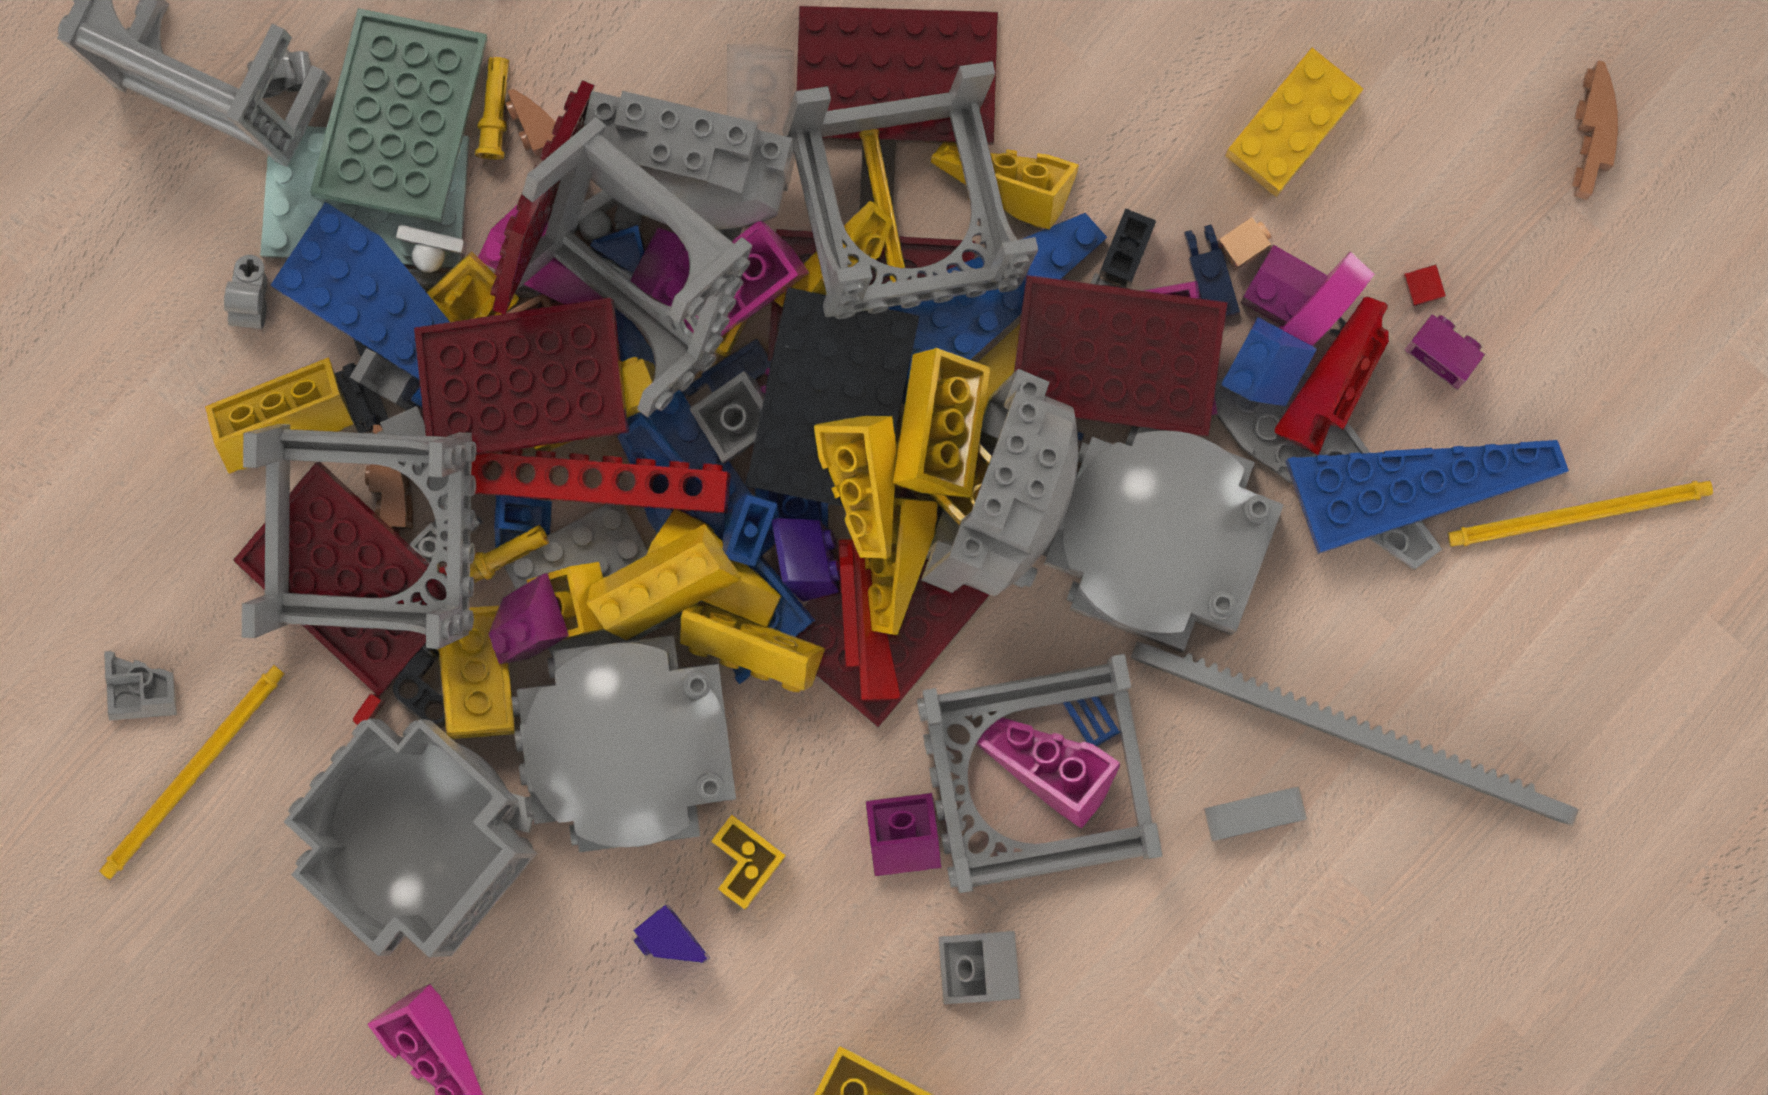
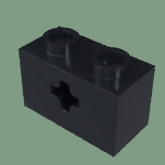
M1125 208L1099 275L1130 288L1155 227L1156 220Z

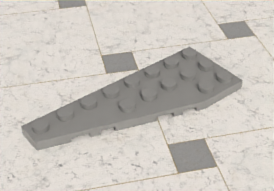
M1306 368L1286 406L1250 401L1222 386L1221 384L1225 378L1223 377L1216 382L1215 398L1218 411L1216 416L1242 450L1293 485L1285 461L1291 457H1315L1317 455L1280 437L1274 432V429L1312 373ZM1347 422L1344 430L1332 425L1330 426L1319 455H1346L1359 452L1362 454L1370 453V451ZM1422 521L1369 538L1413 570L1442 550Z

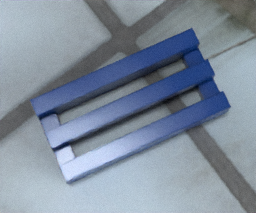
M1092 697L1091 699L1110 729L1106 734L1085 700H1077L1099 736L1096 740H1093L1071 702H1064L1065 708L1087 743L1099 746L1120 733L1099 697Z

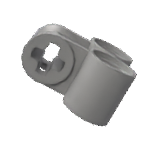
M286 50L263 98L277 96L283 91H299L311 68L309 53L306 51L289 52V50ZM251 61V62H249V63L247 64L248 71H249V69H250V67H251L253 61Z
M245 255L240 257L234 266L232 282H227L224 295V310L228 312L229 326L263 329L267 310L265 300L267 276L264 273V264L257 256Z

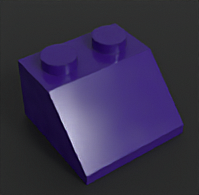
M773 519L772 527L782 582L802 602L840 592L838 580H841L840 565L837 560H834L832 549H836L837 544L832 529L828 530L820 520Z
M664 905L633 930L637 935L633 941L645 956L652 954L658 958L700 963L710 959L709 955L669 905Z

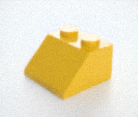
M594 562L569 566L548 573L569 634L563 640L605 630L587 605L590 585L603 579L600 563ZM537 577L528 579V580H526V581H527V583H528V582L532 581L533 579H535V578H537Z

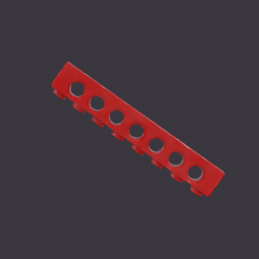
M522 449L502 451V454L476 455L475 461L472 462L471 475L475 476L476 480L474 494L508 495L534 499L728 513L731 473L724 472L723 465L703 464L702 470L689 469L690 463L669 461V467L656 466V460L636 458V464H623V457L603 456L602 462L589 461V455L578 453H569V459L556 458V452L536 451L535 457L522 456ZM493 462H498L502 467V473L496 480H490L487 476V467ZM531 464L535 469V477L531 482L524 483L520 479V470L525 465ZM565 467L569 474L568 480L565 484L557 486L553 481V473L556 469ZM592 470H599L602 475V482L596 488H590L586 483L587 474ZM631 472L635 476V485L631 490L623 491L619 485L620 477L624 473ZM665 475L669 480V487L664 493L657 494L653 489V481L657 476ZM692 478H699L703 484L702 491L696 496H690L686 491V484Z

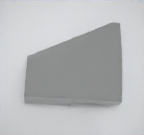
M104 652L109 721L177 715L174 675L172 672L160 668L151 669L143 662L134 660L132 663L117 658L114 652Z

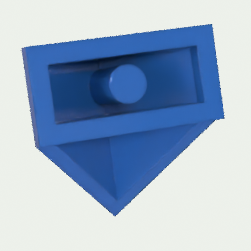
M638 225L594 239L590 244L591 249L597 254L612 260L632 274L645 253Z
M745 493L725 515L723 551L730 560L755 567L756 561L775 544L772 520L780 518L776 502Z
M496 495L495 548L528 532L537 525L543 528L546 535H550L552 502Z

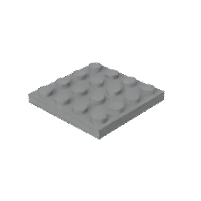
M606 504L548 535L549 544L507 564L504 568L517 590L527 584L526 580L569 566L594 562L600 563L602 575L605 578L646 556L648 550L625 507L622 505ZM679 612L628 640L603 630L560 641L548 649L552 657H554V650L637 640L681 617L682 613Z

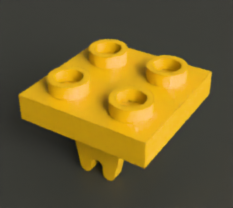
M472 251L427 292L450 322L501 314L492 310L495 296L490 295L497 276ZM516 294L514 295L508 310L517 303L519 297Z

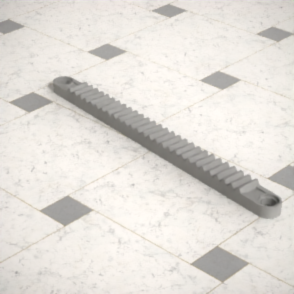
M1136 642L1131 658L1138 662L1558 822L1572 826L1574 824L1579 809L1535 792V786L1532 783L1522 787V779L1519 778L1514 779L1510 783L1508 774H1502L1497 778L1495 769H1490L1484 773V766L1482 764L1472 768L1471 760L1466 759L1459 763L1458 755L1456 754L1451 755L1447 759L1446 752L1443 749L1434 754L1433 746L1430 744L1421 749L1419 740L1408 744L1406 735L1395 739V731L1393 730L1388 731L1384 735L1380 725L1371 730L1369 721H1364L1358 725L1356 716H1351L1348 720H1345L1343 711L1332 715L1330 706L1325 707L1321 711L1319 710V702L1315 701L1308 706L1306 697L1302 696L1295 701L1293 692H1288L1285 696H1282L1280 687L1269 691L1267 682L1262 683L1258 687L1256 686L1255 678L1251 677L1245 682L1243 681V673L1240 672L1235 677H1232L1230 668L1219 672L1217 663H1213L1208 668L1205 666V659L1201 658L1195 663L1190 653L1182 658L1156 647Z

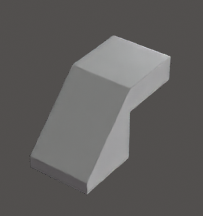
M366 348L350 378L405 410L415 407L416 405L411 399L420 388V381Z

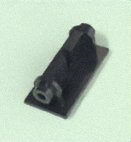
M350 363L343 366L342 371L335 373L358 433H366L373 430V425H381L380 422L389 418L380 395L350 378L357 366L355 363Z

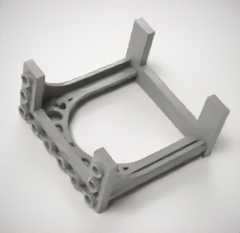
M73 0L74 5L69 15H65L59 24L57 39L113 87L123 92H126L127 88L263 150L275 162L288 167L331 78L324 70L312 65L285 121L262 100L292 39L285 29L271 24L240 89L163 54L160 27L162 18L169 6V3L165 0H140L135 10L136 17L131 27L127 29L119 21L112 0Z
M993 61L960 66L949 93L827 111L831 100L828 87L795 91L782 131L783 135L791 137L793 142L795 159L827 293L823 302L825 317L835 316L837 319H845L855 315V312L868 310L869 313L875 314L886 311L888 307L901 305L902 308H912L921 304L922 301L934 300L935 303H943L953 299L954 296L966 294L967 297L973 298L985 294L986 291L999 289V292H1009L1017 289L1022 284L1038 252V246L1035 237L1017 240L1007 221L980 114L981 106L995 76ZM950 117L971 205L970 224L966 236L957 249L949 256L929 266L898 268L876 261L855 245L843 226L822 137ZM980 235V244L984 243L985 248L979 244L973 243L972 238L974 236ZM964 252L977 254L983 260L984 266L978 269L969 267L964 263L962 254ZM848 256L856 257L859 262L853 267H848L852 263ZM956 265L960 272L953 270L952 273H948L946 268ZM871 269H873L876 273V280L869 286L872 279ZM923 273L926 277L918 278L917 274ZM884 276H893L896 279V282L888 281L886 284H882Z
M595 117L527 174L522 195L531 202H534L560 179L561 181L546 234L540 239L518 288L555 257L603 298H612L614 300V307L631 320L644 334L654 355V381L643 391L637 408L642 414L649 417L656 409L662 411L666 408L676 391L686 390L693 382L695 374L700 370L703 372L707 371L715 362V350L723 341L721 333L730 321L727 317L728 313L736 304L734 296L743 284V280H741L742 274L750 265L748 257L752 245L743 237L735 244L732 243L603 137L606 125ZM595 164L665 221L686 247L690 263L689 277L684 288L675 295L671 307L650 298L574 235ZM684 319L690 323L694 333L686 327Z
M275 424L243 433V467L258 468L266 465L265 595L242 603V638H257L288 624L414 631L426 635V648L440 649L469 635V631L472 630L474 623L473 611L469 610V597H472L474 592V579L470 577V563H473L475 556L474 544L470 543V532L475 525V511L471 509V496L474 495L476 489L475 476L471 475L472 462L476 458V444L472 442V433L459 432L446 437L292 430L290 429V424ZM290 460L382 465L395 469L410 478L425 494L432 507L436 521L437 539L435 552L423 576L407 590L397 595L383 598L289 593ZM424 463H428L422 475H418L414 464L424 467ZM448 475V482L442 489L433 490L430 487V477H444ZM448 494L445 503L446 505L448 504V508L444 509L440 505V497ZM444 530L448 531V540L442 537ZM441 561L447 563V566H445L447 576L439 572V563ZM430 579H436L445 586L447 596L444 600H438L430 594L427 587ZM415 592H420L422 599L427 605H422V600L418 602L412 601Z
M1125 654L1111 656L1107 664L944 694L937 695L936 688L923 690V698L917 699L920 721H927L929 734L923 735L926 754H933L935 767L929 768L932 787H939L941 800L935 801L938 820H945L947 833L941 834L944 853H951L953 867L947 868L951 888L957 887L958 893L973 891V887L1141 856H1143V859L1162 857L1157 824L1152 823L1128 694L1131 683ZM1113 694L1137 826L1039 844L1012 840L990 827L974 806L968 786L970 757L977 741L985 730L1000 718L1013 712ZM997 711L992 716L988 714V712ZM972 715L973 720L978 716H982L981 726L974 728L973 724L965 716ZM952 724L964 726L970 733L969 742L963 745L953 742L948 736V727ZM946 745L962 753L961 763L954 764L951 759L954 760L955 758L950 751L946 750ZM951 772L960 778L952 781ZM958 785L965 787L964 794L959 795L956 793L955 789ZM956 801H964L961 807L957 809ZM965 815H971L974 819V826L968 829L964 836H962L961 831L966 827V820L962 821V818ZM978 831L986 832L989 837L987 847L979 854L971 853L968 849V842L971 836ZM1002 842L1007 851H997L998 856L990 857L994 851L995 844ZM1014 848L1021 849L1022 851L1014 853Z

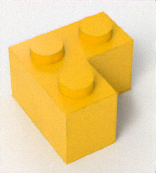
M732 814L711 841L738 861L718 890L746 910L786 858V855Z

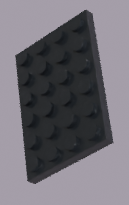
M787 287L745 486L843 507L840 497L835 499L831 488L835 487L828 468L823 469L819 461L814 425L861 416H892L895 434L920 316L887 309L875 314L869 313L868 310L855 312V315L845 319H837L835 316L825 317L823 302L826 295Z

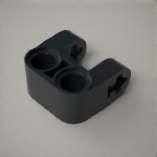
M426 645L407 663L396 679L393 691L397 701L418 719L431 720L426 716L428 706L438 703L444 707L443 697L421 680L439 657V652L436 649L426 648ZM408 682L415 683L418 686L417 695L410 699L400 695L401 687ZM443 714L441 718L432 721L439 728L445 726V715Z

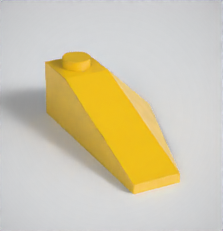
M943 142L932 155L931 163L966 185L957 144ZM1006 149V153H990L1003 209L1018 220L1030 223L1038 228L1050 230L1063 212L1077 175L1079 164L1037 153L1036 159L1017 156V150Z
M869 201L844 225V228L860 250L869 257L877 259L880 257L893 219L874 202ZM816 251L804 263L809 274L791 288L826 295ZM848 256L849 260L852 262L850 266L848 265V267H853L857 262H859L856 257ZM786 291L774 300L781 307L784 304Z
M861 416L814 425L819 461L823 469L828 468L835 487L831 488L835 499L838 497L841 499L847 514L844 520L860 558L887 559L891 557L895 492L893 479L897 453L892 416Z
M894 496L891 557L887 559L865 558L866 569H871L872 586L868 590L872 631L898 635L934 538L938 502Z
M673 510L652 541L646 555L704 524L722 549L723 541L706 522L681 510ZM730 560L740 574L741 580L701 601L768 627L782 596L753 568L751 569L746 564Z

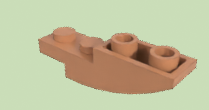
M1600 60L1595 63L1593 69L1587 68L1582 85L1583 88H1587L1585 101L1579 100L1574 119L1580 120L1577 130L1590 133V136L1584 135L1579 152V154L1585 155L1582 168L1576 167L1571 186L1577 187L1574 197L1588 200L1593 193L1598 169L1609 171L1612 168L1617 148L1618 111L1616 97L1606 64Z
M515 89L508 90L507 92L511 100L505 104L512 120L519 119L524 130L518 134L526 151L533 149L535 156L538 157L541 155L546 141H552L555 136L552 135L555 121L527 96Z
M373 425V433L377 434V432L383 430L381 425ZM375 464L367 466L365 469V485L369 486V492L381 494V500L376 502L375 513L398 535H400V529H413V501L409 478L390 467Z

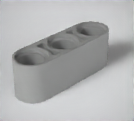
M1299 787L1204 808L1212 841L1307 819Z

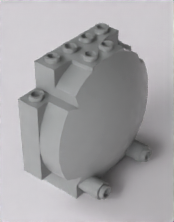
M595 91L591 92L584 126L595 117L606 125L603 137L731 242L741 234L742 227L753 225L758 221H766L778 215L783 191H788L795 163L791 137L758 130L757 122L622 91L621 98ZM596 164L594 165L591 180L614 200L618 201L614 218L616 223L615 229L621 231L636 225L640 228L642 215L667 224Z
M1017 369L989 396L984 409L979 443L992 456L973 509L962 519L960 526L943 508L941 509L935 525L934 538L926 557L929 561L922 581L952 593L965 584L992 596L998 595L1012 584L1021 588L1024 585L1031 587L1037 574V568L1032 566L1051 543L1067 512L1075 485L1078 463V432L1074 409L1067 404L1045 396L1049 385L1048 381Z
M1132 426L1125 444L1120 442L1111 444L1095 437L1091 438L1090 444L1083 442L1078 454V462L1082 463L1079 472H1076L1075 485L1067 512L1054 538L1042 554L1046 556L1044 565L1081 578L1080 583L1073 581L1066 599L1072 602L1070 610L1180 652L1185 650L1195 622L1233 635L1239 626L1284 504L1245 489L1255 462L1229 453L1199 436L1146 427L1138 428Z
M674 635L554 650V657L548 658L550 678H555L556 684L517 689L518 696L512 697L514 717L520 716L521 718L520 730L515 732L517 752L523 751L525 763L519 765L521 785H528V792L531 797H525L527 817H533L534 824L574 821V825H569L571 844L578 845L579 852L616 847H639L661 841L699 837L700 830L696 805L736 799L719 663L678 668Z
M369 718L368 720H363L353 730L352 735L354 737L347 746L340 747L331 757L333 763L325 772H320L313 778L309 785L311 789L305 797L298 798L288 810L290 815L284 823L312 848V850L305 851L296 862L298 867L291 875L376 955H391L407 936L429 958L452 956L537 854L533 850L530 841L519 837L506 822L514 805L519 800L507 790L496 771L482 757L469 748L453 741L432 720L419 719L418 721H413L404 730V737L398 736L381 719Z

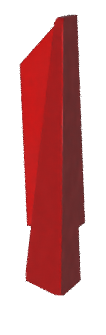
M1367 296L1362 299L1275 427L1274 432L1277 435L1312 454L1319 455L1330 426L1332 425L1344 430L1389 342V330L1382 327V317L1388 309V304Z
M840 539V576L846 669L860 668L862 701L898 699L900 691L887 633L872 631L868 598V590L872 586L871 569H866L865 558H860L852 539Z

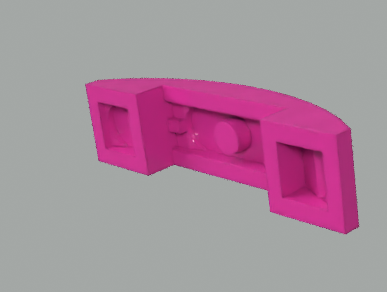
M1349 251L1327 275L1328 279L1283 327L1280 326L1279 328L1313 346L1350 307L1375 274Z

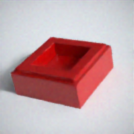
M1437 265L1418 269L1403 275L1413 307L1446 297Z
M369 694L352 718V722L358 725L363 720L374 719L386 701L375 694Z

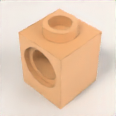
M1251 217L1220 238L1218 247L1222 249L1231 266L1237 271L1267 251L1271 245L1269 239L1272 237L1261 221L1256 223L1253 217Z

